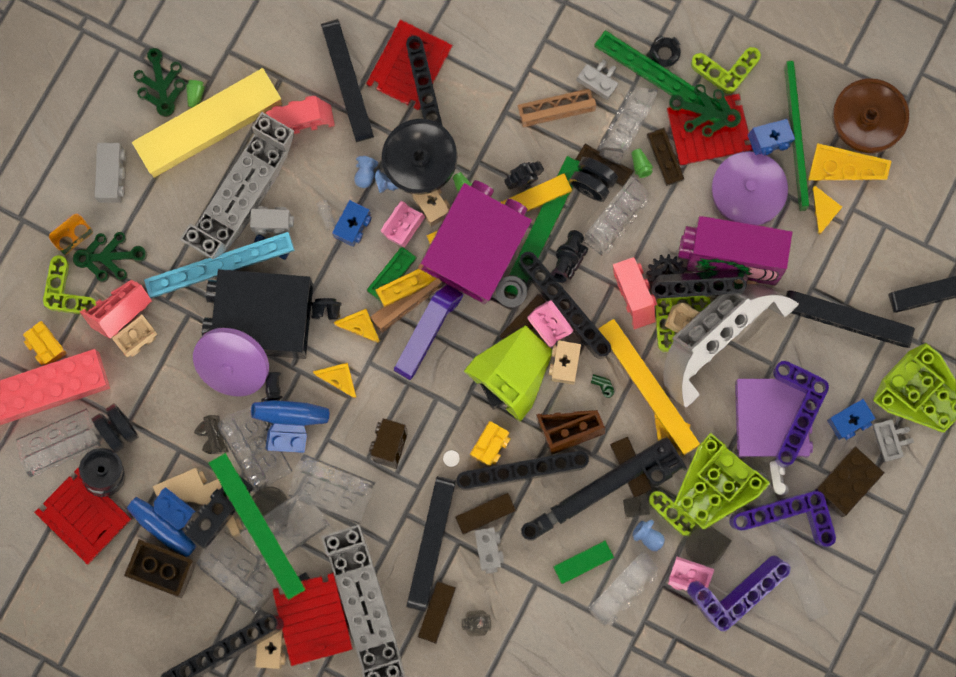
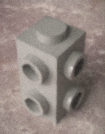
M258 206L256 209H251L250 228L255 234L265 235L266 232H274L275 235H280L286 232L290 233V227H294V216H291L290 211L285 207L268 209L264 206Z
M494 528L475 531L481 570L486 571V574L498 572L497 568H501L500 563H504L502 551L498 552L497 544L501 543L499 532H495Z

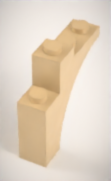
M194 468L153 486L157 497L161 490L166 487L185 503L203 506L204 504L208 505L212 500L210 498L212 493L216 489H220L222 485L218 479L205 485L207 479L204 472ZM221 504L216 505L214 512L216 514L222 513L223 506ZM233 515L226 525L232 536L236 538L242 535L241 529H243V525L240 519H236L235 515Z

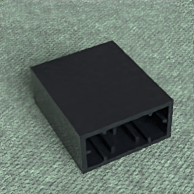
M218 269L217 280H208L206 301L207 303H214L213 318L204 317L202 336L213 329L231 328L239 330L256 340L267 356L306 359L311 317L310 303L312 302L314 284L309 276Z

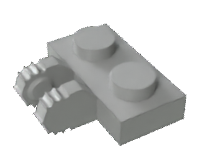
M603 59L597 69L587 64L576 81L608 100L619 84L611 79L617 67L613 65L607 75H604L601 71L606 66V60Z
M893 420L872 425L883 462L904 457L901 446L914 443L913 438L899 442L897 435L908 433L910 428L905 427L895 430Z

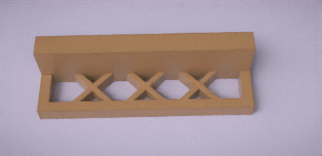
M590 89L518 105L522 127L596 110L595 98L592 97ZM588 95L589 100L577 102L579 96ZM567 99L572 102L571 104L558 106L561 100ZM547 103L554 107L550 109L540 110L543 104ZM531 108L536 112L524 114L523 109Z
M437 278L424 289L385 308H381L370 319L383 333L442 288V282Z

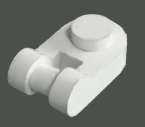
M776 460L770 461L774 491L777 494L786 495L789 492V487L784 484L783 480L785 467H780Z

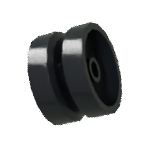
M583 157L577 166L579 171H574L569 182L585 196L599 202H604L610 193L608 188H613L618 176L601 162L589 157Z
M113 403L106 408V414L110 421L105 415L99 413L92 418V422L111 449L118 453L125 448L124 442L120 437L121 435L129 443L138 439L139 436L129 418Z
M93 449L81 459L79 465L80 477L87 491L94 496H111L123 486L125 481L124 467L117 453L111 449Z

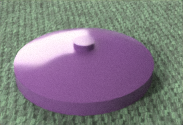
M741 152L730 156L718 167L712 181V198L718 211L729 221L759 226L771 221L782 210L788 195V183L784 171L772 158L763 154L755 155L754 152Z
M231 328L210 330L199 339L193 351V363L197 373L207 385L220 393L230 396H247L258 391L267 379L269 362L265 351L256 340L239 330Z

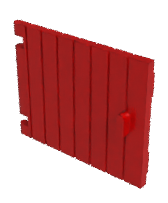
M400 19L366 85L372 87L374 82L378 83L376 90L408 106L411 100L416 102L413 108L419 111L421 106L407 52V39L411 36H419L422 39L432 83L437 78L453 45ZM412 43L410 45V48L413 50H416L420 47V44L418 43ZM421 60L414 63V66L418 68L424 65V62ZM422 78L418 83L423 86L428 83V80Z
M740 94L724 96L729 107L739 111L741 115L740 123L733 128L724 126L708 138L702 134V130L705 126H711L715 123L708 120L695 127V130L689 133L684 129L685 122L692 121L701 115L685 109L674 111L670 107L667 108L680 166L753 151L752 146H745L744 142L749 140V131L743 106H736L735 101L741 100ZM730 115L728 120L732 122L735 120V117ZM688 123L686 128L688 130L693 129V124ZM710 128L704 130L707 135L712 132Z
M78 467L74 471L78 475L77 478L73 480L69 476L43 503L47 509L43 512L38 508L34 513L89 565L132 519L109 496L99 497L88 492L83 485Z
M334 573L327 574L329 581L324 583L322 576L301 581L306 590L289 600L285 593L280 594L279 588L272 589L278 615L284 622L282 632L291 666L353 650Z

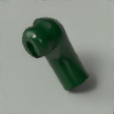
M593 374L591 384L600 386L603 396L611 398L615 393L611 380Z

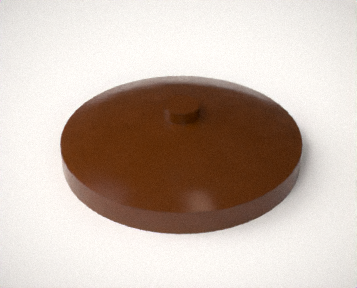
M873 78L861 79L848 85L839 94L833 107V124L838 136L849 147L864 153H878L890 149L903 137L909 124V108L902 93L890 83Z

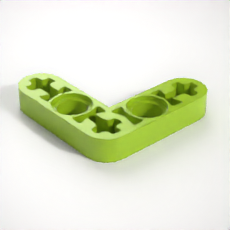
M755 47L746 49L729 72L705 54L697 53L691 60V67L724 93L732 94L758 64L761 53ZM754 53L755 59L752 58L749 64H747L746 61L748 60L749 55H752ZM702 59L703 65L697 66L696 62ZM709 64L710 66L707 68V71L705 72V67H707V65ZM742 66L745 68L746 73L739 75L735 69ZM716 69L720 75L717 78H713L710 76L709 71ZM734 77L735 80L732 84L733 87L730 86L729 88H727L726 84L729 83Z
M54 256L49 265L43 297L44 306L52 311L80 315V311L83 309L88 311L86 307H81V303L89 305L91 302L92 305L96 306L94 298L64 294L69 263L63 256ZM60 260L64 264L59 268V273H61L62 276L59 274H53V272L57 273L58 267L55 266V263H59ZM55 278L61 280V284L57 288L51 286V282ZM54 297L55 300L62 302V308H60L61 305L59 303H53L51 306L48 300H52ZM70 299L76 301V306L72 309L66 307V303Z
M708 296L657 299V305H655L657 345L662 352L669 351L674 342L675 332L669 328L662 329L660 327V321L663 319L667 320L668 315H662V307H659L661 302L665 301V304H669L665 310L666 314H668L672 306L676 305L679 300H685L689 305H692L691 299H694L693 303H699L700 299H703V302H707L704 308H701L700 305L693 306L694 310L702 312L711 303ZM671 332V335H667V340L672 344L665 348V345L661 344V342L664 341V334Z
M655 491L650 495V506L682 536H690L699 527L698 524L674 505V502L663 492ZM653 496H661V502L664 505L668 502L670 505L662 512L660 510L662 506L659 503L656 505L653 503ZM673 508L677 511L675 519L667 517L666 512L668 509ZM681 515L684 517V519L681 520L684 524H691V526L689 527L691 529L690 532L687 530L683 532V525H681L680 523H678L677 526L674 524V522L679 520Z

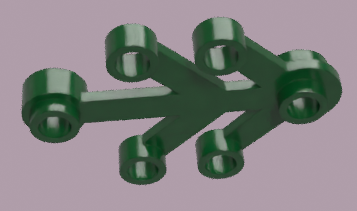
M152 48L148 51L147 58L153 64L156 82L147 77L142 70L135 71L134 78L137 82L144 83L157 91L160 99L149 94V91L144 87L138 89L137 95L141 100H147L155 105L159 115L169 117L175 111V100L186 89L185 82L182 79H177L174 82V90L167 97L166 91L177 74L182 72V66L179 62H173L170 65V72L164 79L160 64L163 60V54L158 48ZM152 53H157L156 57H151ZM174 66H179L178 70H173ZM138 74H143L141 79H137ZM183 83V86L177 88V84ZM141 92H147L145 96H140ZM165 104L169 105L166 110L162 109Z
M698 84L695 87V94L701 98L704 106L686 102L680 95H674L669 100L670 108L674 111L685 109L703 114L692 121L685 122L684 129L689 133L693 132L695 127L713 117L721 120L703 128L702 134L707 138L724 126L733 128L741 121L739 111L729 107L724 98V92L721 89H716L713 92V99L719 102L723 111L715 109L706 93L705 86L702 84ZM699 87L704 89V92L701 94L697 92ZM720 92L722 97L716 98L715 93ZM675 100H678L681 104L680 106L675 107L673 105V102ZM730 115L735 117V120L732 122L728 120ZM688 123L693 124V129L688 130L686 125ZM710 128L712 132L707 135L704 130Z
M117 232L100 253L93 254L99 245L103 246L107 243V237L103 233H98L95 236V240L86 249H80L74 253L73 262L79 268L87 267L96 275L100 282H106L109 278L108 273L105 270H100L93 263L100 261L115 274L119 281H124L128 277L127 272L124 269H120L112 261L133 259L136 262H142L146 259L147 252L142 246H135L131 251L112 252L119 244H123L126 241L124 233ZM119 235L123 236L121 241H117ZM99 237H104L102 242H98ZM142 252V257L137 258V253ZM82 256L86 257L84 262H80ZM120 272H124V276L122 278L118 277V274ZM105 273V278L100 279V274Z

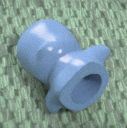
M359 156L356 158L358 161L356 167L359 170L355 174L354 181L358 187L367 188L375 177L373 170L378 166L379 162L368 156Z
M380 170L376 171L375 179L379 193H383L386 189L392 191L399 189L389 180L386 174L381 173Z
M640 521L633 531V539L635 541L641 540L651 551L660 550L665 543V538L662 533L651 528L654 521Z

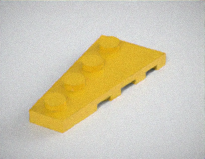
M817 143L808 181L887 180L892 161Z

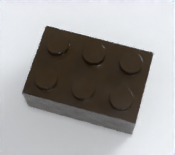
M383 418L382 422L377 423L375 429L377 438L376 441L371 442L369 452L375 463L397 469L408 436V430L404 424Z
M855 446L814 491L821 492L825 497L826 504L843 518L856 506L885 472Z
M139 539L124 576L176 597L183 598L197 562Z

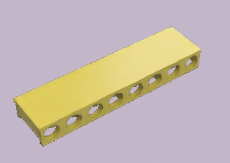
M262 68L134 140L132 144L149 173L155 178L257 120L261 112L265 113L275 106H282V99Z

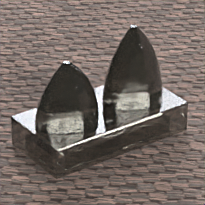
M219 415L203 417L204 421L194 431L199 436H208L202 451L207 454L222 455L228 453Z

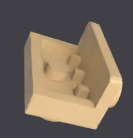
M687 303L676 304L670 310L665 327L678 333L700 311L692 309L691 305Z
M141 313L111 338L126 357H133L140 352V347L144 344L149 345L156 339L157 332Z

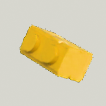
M42 321L23 334L26 339L23 342L30 351L34 349L37 353L35 358L41 365L57 362L67 354Z
M489 421L472 449L470 456L488 467H491L492 464L496 465L501 457L498 454L502 447L506 448L511 440L508 437L510 432Z

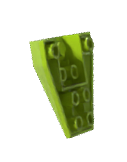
M524 326L475 356L464 372L477 384L483 383L508 406L506 410L521 422L533 407L553 350L527 326Z
M924 343L909 350L882 379L873 401L888 413L944 433L956 421V379L941 354L927 343Z
M710 433L698 446L674 505L704 530L757 499L770 482L756 470L751 469L732 453L725 444Z

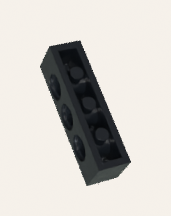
M240 476L250 494L255 487ZM223 487L216 489L210 496L212 500L208 505L204 504L200 508L197 519L195 521L191 520L185 528L187 530L185 535L205 550L236 512L230 499L226 497ZM221 504L223 506L222 513L215 514L214 507ZM205 520L211 522L208 530H203L201 527L202 522Z

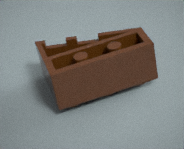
M598 410L575 411L562 414L560 412L547 415L536 414L537 422L551 455L605 434V426Z

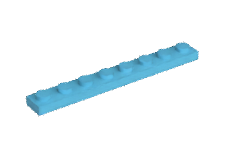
M286 232L223 253L215 259L208 258L144 279L149 297L154 298L217 277L218 269L236 271L293 252L295 249L290 233Z

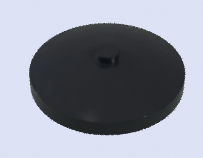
M412 119L398 125L388 135L383 145L382 165L385 174L397 188L410 194L422 195L440 189L450 180L457 166L458 152L453 137L445 127L429 119Z

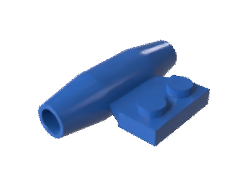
M274 400L255 402L251 406L252 418L273 423L267 433L265 449L268 451L305 453L307 433L304 426L328 423L330 416L328 408L306 402Z
M166 487L161 490L154 501V506L135 497L127 506V510L138 523L165 546L184 557H189L197 545L185 535L182 528L189 523L196 511Z

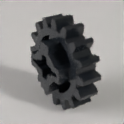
M538 161L535 163L524 162L511 170V175L507 176L504 182L510 190L517 187L518 189L525 188L539 179L538 176L544 172V168L541 162Z
M670 254L667 255V258L660 255L659 261L654 258L653 264L648 265L651 271L646 272V275L650 276L647 279L648 282H652L650 289L652 290L654 279L659 275H664L667 268L668 274L685 273L687 267H681L683 261L678 263L677 256L671 259ZM664 264V267L655 270L659 265ZM682 283L676 284L678 287H680V285L684 286ZM657 285L660 289L666 288L664 285Z

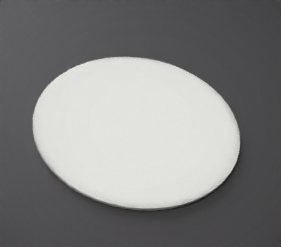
M450 450L444 454L443 461L447 466L453 467L459 463L460 458L456 451Z

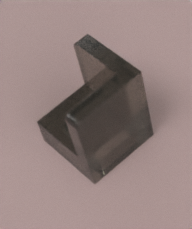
M647 495L623 500L625 519L650 515Z

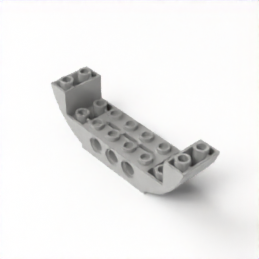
M263 112L260 113L251 127L254 132L252 139L196 226L189 224L180 238L182 242L211 259L222 255L240 237L251 219V209H256L261 204L278 177L291 147L294 130Z
M747 284L745 291L742 293L719 295L673 337L674 342L668 351L663 372L666 394L685 408L692 404L700 394L689 381V378L711 361L712 357L724 349L734 337L738 336L747 325L751 324L767 308L786 317L799 304L774 289L760 284Z
M360 525L321 536L326 555L330 559L363 670L361 671L362 676L405 677L394 631Z

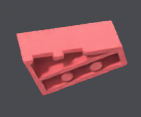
M308 96L303 101H292L283 107L275 106L270 111L265 112L266 115L294 130V134L300 133V130L309 127L313 131L318 130L317 126L328 124L329 127L335 126L331 105L316 96Z
M634 257L613 264V273L621 296L624 297L627 304V312H630L632 316L633 328L637 329L655 323L654 306L657 305L655 296L649 293L650 285L647 278L643 279L641 264H637Z
M133 280L112 291V296L106 300L101 301L99 299L96 301V306L86 311L83 309L80 311L92 329L110 339L118 334L121 328L130 323L140 311L146 309L147 305L152 302L142 285Z

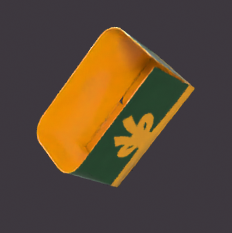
M74 214L49 234V239L59 251L66 255L89 237L93 231L81 215ZM85 225L87 231L80 237H77L74 233L75 227ZM70 237L73 243L62 249L59 244L61 238Z

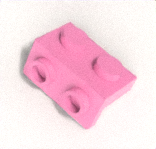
M400 201L389 219L384 223L381 232L388 240L405 248L425 219V216L410 208L405 202Z
M552 300L536 307L528 316L530 323L549 347L574 331Z
M676 557L668 584L674 589L687 591L690 583L699 581L708 588L714 569Z

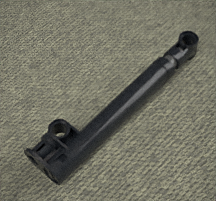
M665 436L562 500L558 505L556 504L551 507L552 511L550 513H543L534 520L524 524L521 529L522 536L528 541L536 540L544 533L553 529L554 524L559 522L561 525L567 519L579 514L643 473L652 485L659 486L672 478V475L679 470H687V467L668 437ZM653 472H660L663 478L660 481H654L651 477ZM528 527L536 529L533 537L525 535V530Z

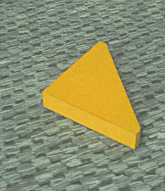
M814 186L812 191L818 234H821L841 210L842 206L818 187Z
M367 309L334 322L335 326L374 342H380Z
M348 363L313 371L315 376L347 395L356 398Z

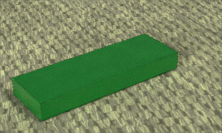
M401 246L368 287L367 292L381 302L376 289L403 277L417 257Z
M603 541L553 566L561 584H564L614 559V556L607 542Z

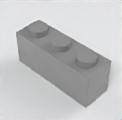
M97 143L95 199L98 203H121V197H124L122 179L125 178L123 161L126 160V150L123 149L120 143Z

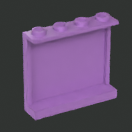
M737 379L735 382L737 457H776L805 393L777 379ZM797 379V382L800 384H805L806 382L805 379ZM807 401L806 407L809 410H812L811 403H808ZM798 419V425L800 427L807 426V422L805 419ZM812 426L797 457L808 458L810 453L813 452V443L809 441V434H812ZM792 435L789 437L791 444H798L799 441L796 436ZM787 453L781 454V457H790Z

